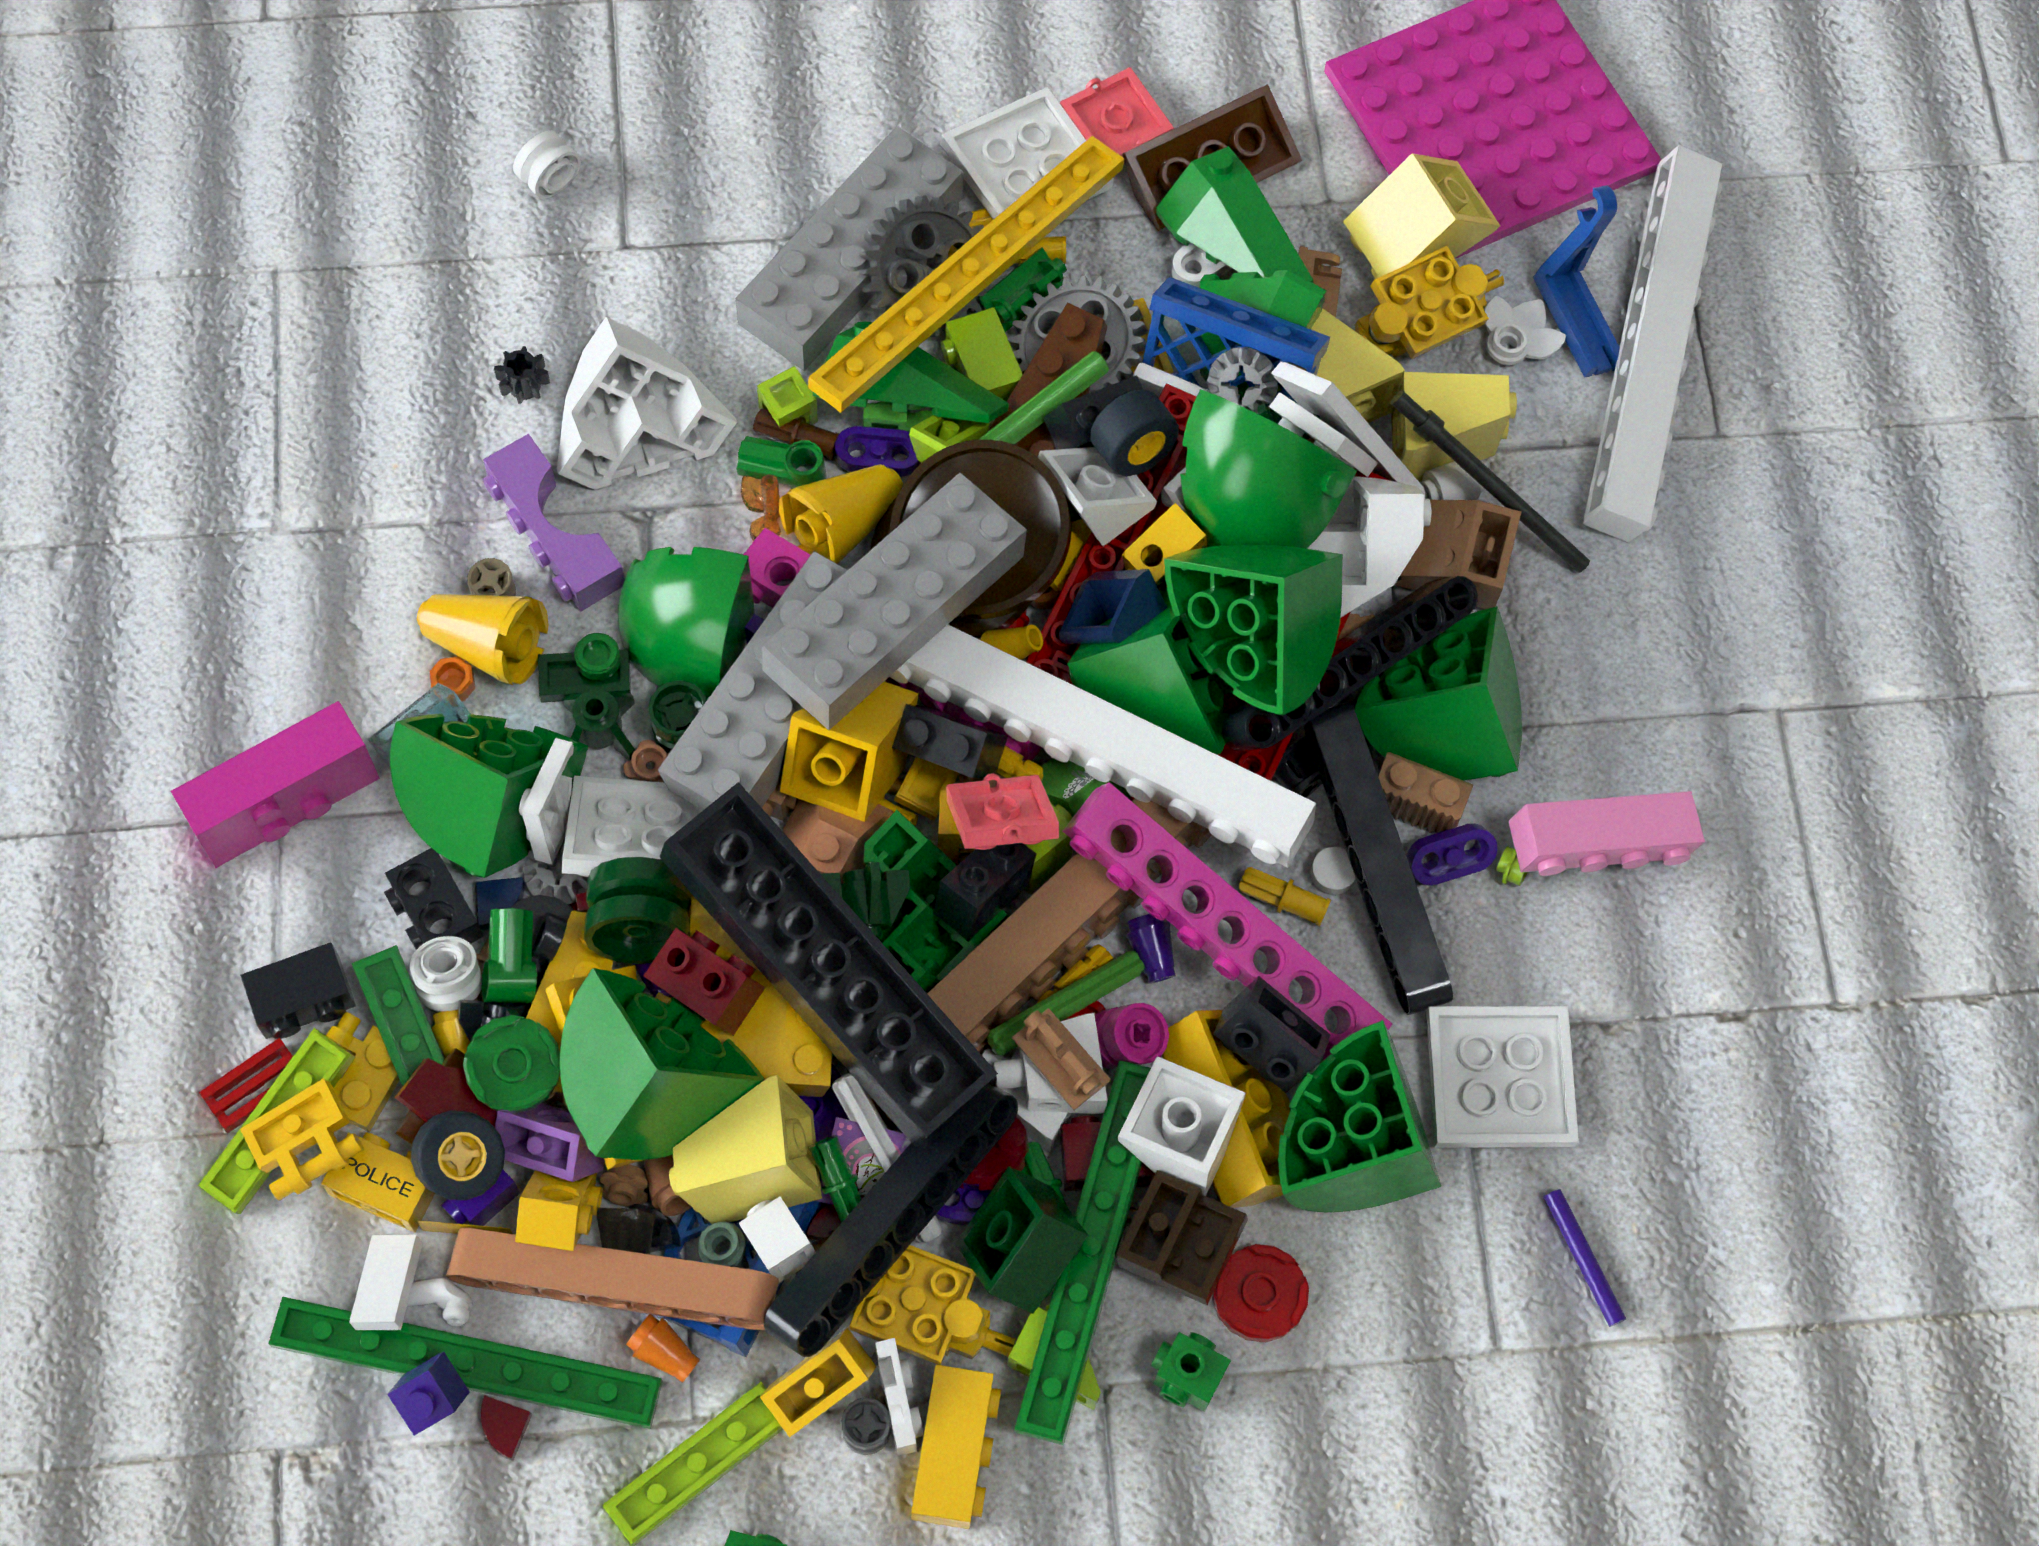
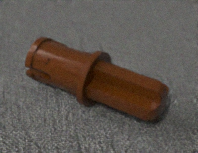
M763 408L756 414L753 424V430L758 434L790 445L800 440L811 441L821 448L824 457H827L829 460H833L835 457V442L840 433H834L808 424L804 417L800 416L798 420L794 419L779 427L770 412Z

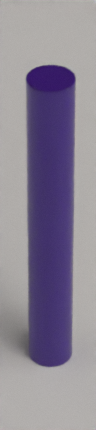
M1561 1189L1545 1195L1544 1199L1608 1326L1612 1327L1625 1321L1627 1318Z

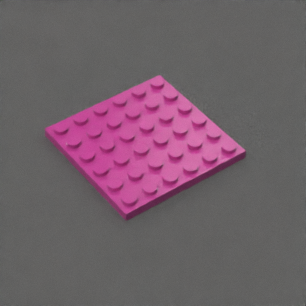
M1473 0L1326 61L1325 74L1389 175L1412 153L1458 161L1501 226L1456 258L1595 199L1593 197V188L1607 185L1612 190H1615L1655 173L1657 165L1662 160L1556 0Z

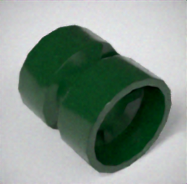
M678 680L665 683L657 688L651 696L648 710L656 745L662 747L666 753L671 752L706 703V697L700 688L690 682Z

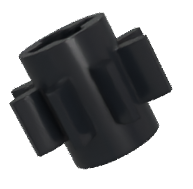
M523 346L521 350L511 353L503 352L505 358L503 366H494L496 379L500 381L498 385L501 395L505 396L511 393L512 396L517 398L518 404H521L523 400L533 397L541 398L539 392L541 384H550L549 373L544 369L545 361L543 355L539 354L533 357L531 353L527 352L526 346Z

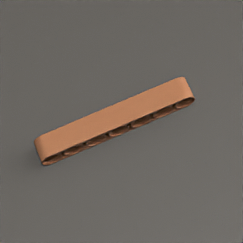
M460 1228L458 1230L446 1275L453 1282L475 1288L751 1330H765L764 1318L767 1310L775 1301L779 1283L777 1277L757 1270L577 1244L574 1251L517 1243L515 1242V1234L474 1228Z

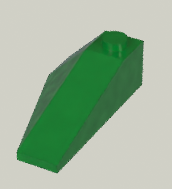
M1229 146L1191 161L1156 207V215L1177 241L1186 246L1190 243L1205 251L1206 259L1214 264L1221 261L1238 273L1258 272L1262 278L1272 277L1277 270H1289L1314 283L1311 274L1250 171Z
M857 322L854 324V327L838 334L825 362L872 322ZM917 347L850 405L866 408L868 400L892 402V411L907 413L908 409L918 410L932 407V414L937 417L989 423L1008 412L1009 403ZM813 392V396L819 397L816 393Z

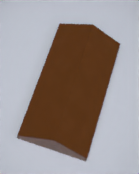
M1268 84L1122 154L1133 194L1158 231L1166 226L1156 215V207L1191 161L1229 146L1250 171L1256 183L1303 161Z

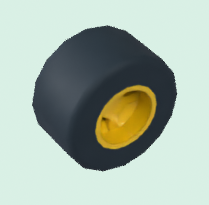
M1145 389L1134 390L1116 398L1097 416L1091 428V442L1116 474L1126 477L1139 475L1161 462L1172 450L1178 438L1179 425L1155 393Z
M450 1110L433 1116L420 1127L412 1143L411 1162L416 1177L428 1190L449 1200H469L483 1195L496 1183L504 1168L505 1148L500 1133L490 1121L471 1112Z

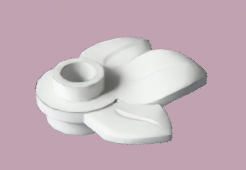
M1495 296L1484 310L1489 318L1485 323L1490 333L1486 343L1487 351L1498 363L1514 365L1520 363L1525 358L1545 359L1555 354L1565 341L1566 335L1562 332L1545 328L1546 312L1544 302L1541 299L1524 302L1512 308L1504 299ZM1508 343L1512 345L1514 349L1505 348L1501 344Z

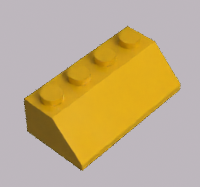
M1197 1010L1168 1027L1169 1039L1162 1058L1246 1093L1224 1158L1213 1179L1214 1190L1221 1199V1202L1232 1208L1254 1206L1282 1196L1278 1154L1280 1135L1284 1134L1285 1125L1290 1113V1102L1287 1094L1274 1083L1265 1080L1258 1073L1257 1069L1237 1053L1228 1050L1221 1040L1213 1034L1223 1010Z

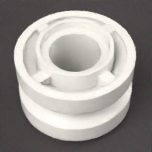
M548 130L534 136L522 147L514 161L513 171L522 182L528 184L530 190L537 197L547 199L557 195L573 181L580 169L581 157L571 146L566 145L565 140L557 132Z
M454 936L437 937L422 944L412 955L410 960L411 975L415 983L417 995L426 1007L436 1011H453L458 1009L459 1000H474L479 995L482 989V975L476 952L473 946L466 940Z

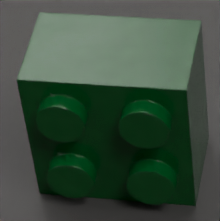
M1008 1166L955 1244L989 1294L1034 1314L1044 1298L1052 1292L1055 1282L1071 1259L1077 1256L1088 1234L1051 1186Z

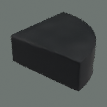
M634 1204L629 1206L631 1252L646 1254L681 1247L678 1230L668 1216L663 1215L660 1210L646 1205Z

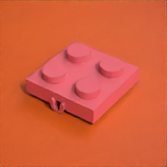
M1131 67L1103 81L1099 78H1094L1087 83L1085 90L1060 101V105L1086 140L1094 136L1122 157L1123 153L1174 129ZM1096 84L1098 87L1093 89L1092 86Z
M991 773L986 775L983 781L947 785V803L965 849L988 850L997 845L1014 843L1037 844L1043 840L1059 838V821L1039 775L1001 779L999 775ZM990 780H996L995 787H990Z

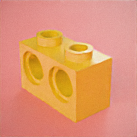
M535 1170L520 1195L515 1242L574 1251L581 1235L589 1234L593 1216H598L600 1212L603 1188L596 1186L597 1173L571 1182Z

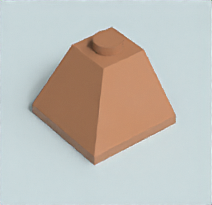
M800 799L782 831L819 873H840L841 884H843V873L864 869L866 865L864 863V843L894 812L878 804L867 820L862 822Z

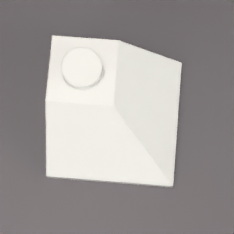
M1157 1056L1118 1135V1141L1155 1174L1159 1170L1199 1187L1202 1190V1194L1206 1196L1224 1158L1246 1093Z

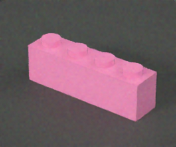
M1692 791L1525 804L1508 821L1520 871H1538L1541 876L1555 875L1567 868L1579 867L1582 872H1595L1604 869L1608 865L1622 864L1624 869H1633L1644 866L1650 861L1662 860L1664 865H1677L1688 861L1691 858L1690 854L1705 842Z

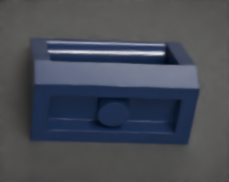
M1150 570L1095 572L1082 582L1059 632L1061 642L1064 644L1120 643L1167 609ZM1112 618L1110 625H1101L1106 620Z

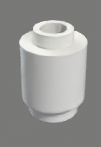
M1455 461L1425 471L1423 481L1420 482L1425 488V499L1476 500L1479 498L1480 493L1486 491Z

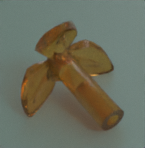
M765 475L761 480H758L751 476H743L741 480V497L745 506L750 511L764 513L763 516L753 521L750 525L749 532L752 540L754 541L764 528L780 536L781 529L777 521L780 517V494L777 477Z

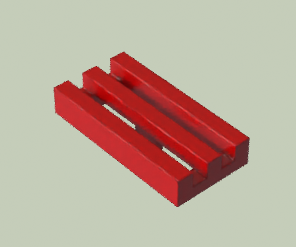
M280 1037L199 1092L227 1134L247 1120L269 1088L229 1116L224 1111L246 1096L251 1095L264 1086L265 1083L280 1074L292 1059V1054ZM277 1057H282L219 1101L216 1100Z

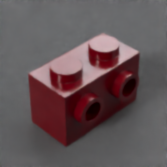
M675 928L644 974V977L715 1026L734 1036L766 987L751 978L756 971L755 968L734 954H731L727 961L716 954L720 945L700 931L696 930L692 937Z

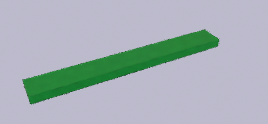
M1119 1060L1075 1214V1218L1086 1231L1088 1237L1083 1242L1077 1256L1071 1259L1056 1281L1014 1429L1018 1434L1064 1446L1116 1260V1253L1119 1249L1143 1163L1118 1141V1135L1149 1074L1150 1067Z
M282 1297L268 1343L272 1348L402 1376L444 1351L468 1390L648 1429L652 1427L663 1383L662 1378L408 1323H403L401 1330H355L349 1323L352 1311Z

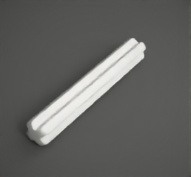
M851 1073L844 1074L833 1082L832 1089L849 1120L859 1124L882 1168L886 1172L900 1155L885 1129L887 1127L867 1091ZM936 1215L915 1238L919 1243H928L942 1233V1226Z

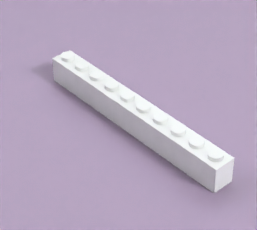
M1681 145L1675 147L1657 165L1620 343L1619 357L1616 362L1583 524L1628 543L1644 531H1649L1657 517L1658 509L1655 507L1657 491L1662 486L1665 478V470L1662 469L1664 455L1672 442L1673 435L1669 430L1672 417L1676 413L1680 402V397L1677 395L1679 380L1684 375L1687 367V360L1684 358L1686 345L1694 331V323L1691 322L1693 310L1701 296V287L1698 286L1700 274L1708 261V252L1705 249L1707 239L1715 225V217L1712 216L1714 204L1722 190V182L1719 181L1722 163Z
M946 625L889 676L897 682L907 683L909 681L923 688L928 696L938 702L946 703L949 701L963 708L966 714L979 722L985 723L990 721L1004 728V731L1017 741L1027 742L1029 740L1043 747L1048 755L1060 762H1068L1069 760L1084 767L1086 772L1096 780L1101 782H1109L1110 780L1126 788L1127 792L1139 801L1145 803L1153 801L1167 808L1173 817L1182 822L1191 823L1193 821L1208 828L1210 833L1220 841L1230 844L1236 842L1250 849L1255 857L1265 863L1275 864L1277 862L1288 868L1314 823L1315 802L950 625Z

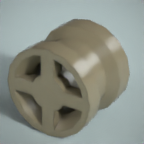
M485 558L476 562L470 568L467 575V583L471 595L516 596V587L513 582L512 573L509 566L502 560ZM486 589H493L494 592L486 591Z

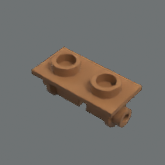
M1049 1008L1042 1014L1038 1010L1033 1012L1024 1021L1026 1026L1012 1037V1040L1074 1111L1111 1081Z

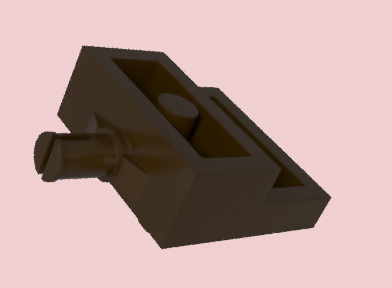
M1157 1170L1138 1209L1130 1206L1125 1224L1129 1226V1229L1116 1253L1119 1267L1208 1305L1248 1221L1247 1214L1204 1196L1199 1187Z

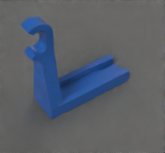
M1607 185L1593 188V197L1597 200L1598 210L1596 211L1592 207L1577 210L1580 224L1533 276L1557 326L1566 335L1565 341L1584 378L1590 377L1593 374L1608 373L1610 370L1615 371L1620 349L1580 271L1584 270L1602 233L1617 212L1616 195Z

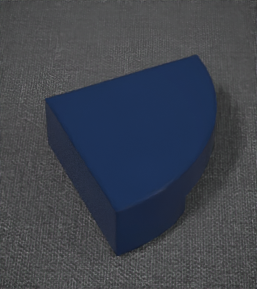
M523 877L476 881L478 924L481 930L490 929V911L492 909L509 908L522 899L524 894Z

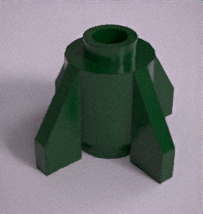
M597 689L589 690L582 694H569L563 700L565 708L573 714L575 723L570 739L593 748H606L613 744L614 749L628 761L632 759L635 748L622 731L621 717L635 704L633 695L628 691L606 692Z
M870 862L864 869L843 873V884H841L840 873H820L878 939L883 937V930L892 927L910 890L909 870L885 871L883 873L884 880H882L879 862Z

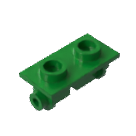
M1041 247L978 300L985 310L995 307L1003 329L1006 332L1013 326V321L1021 320L1025 316L1021 310L1022 305L1031 308L1037 305L1033 298V293H1038L1045 298L1049 295L1047 290L1049 283L1053 284L1056 289L1063 285V273L1067 271V268L1059 258L1056 257L1051 260L1043 247Z

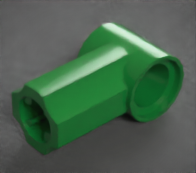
M746 436L741 442L736 468L737 474L740 476L790 485L791 488L824 480L827 477L821 448L811 441L800 440L790 445ZM805 464L814 466L811 470L808 471L796 470L797 468Z
M514 908L492 909L490 911L489 956L484 962L482 972V998L484 1002L532 1004L535 998L537 983L536 964L534 961H531L533 911Z

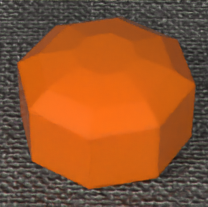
M458 656L442 658L430 670L433 693L447 704L465 701L475 690L472 666Z

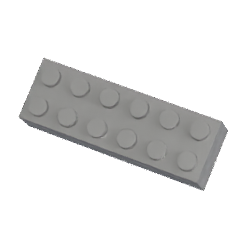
M896 126L735 298L738 325L805 371L876 294L875 292H863L862 289L871 283V277L859 274V270L869 267L870 262L860 257L859 253L871 251L872 245L864 239V236L868 234L878 235L879 233L872 222L875 219L888 221L884 209L895 207L900 211L899 201L903 199H910L914 204L915 197L926 195L930 203L932 197L942 196L944 207L949 202L959 203L963 199V170ZM915 227L911 237L913 244L918 248L923 242V234L918 227ZM896 248L895 252L898 256L904 259L909 258L899 248Z
M957 474L762 644L763 672L826 729L830 730L1023 558L1027 530L963 474Z
M813 551L659 767L658 772L668 790L704 810L739 782L762 808L782 779L791 716L796 711L803 709L796 700L763 672L762 644L842 576L847 569Z

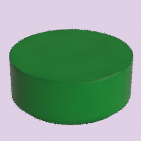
M588 634L575 647L574 657L577 668L586 678L592 680L607 679L615 674L620 666L621 655L618 644L607 634Z

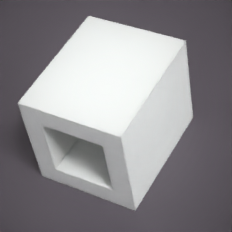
M780 1196L773 1201L765 1200L758 1203L749 1210L747 1218L739 1222V1225L771 1275L779 1279V1283L802 1269L816 1253Z

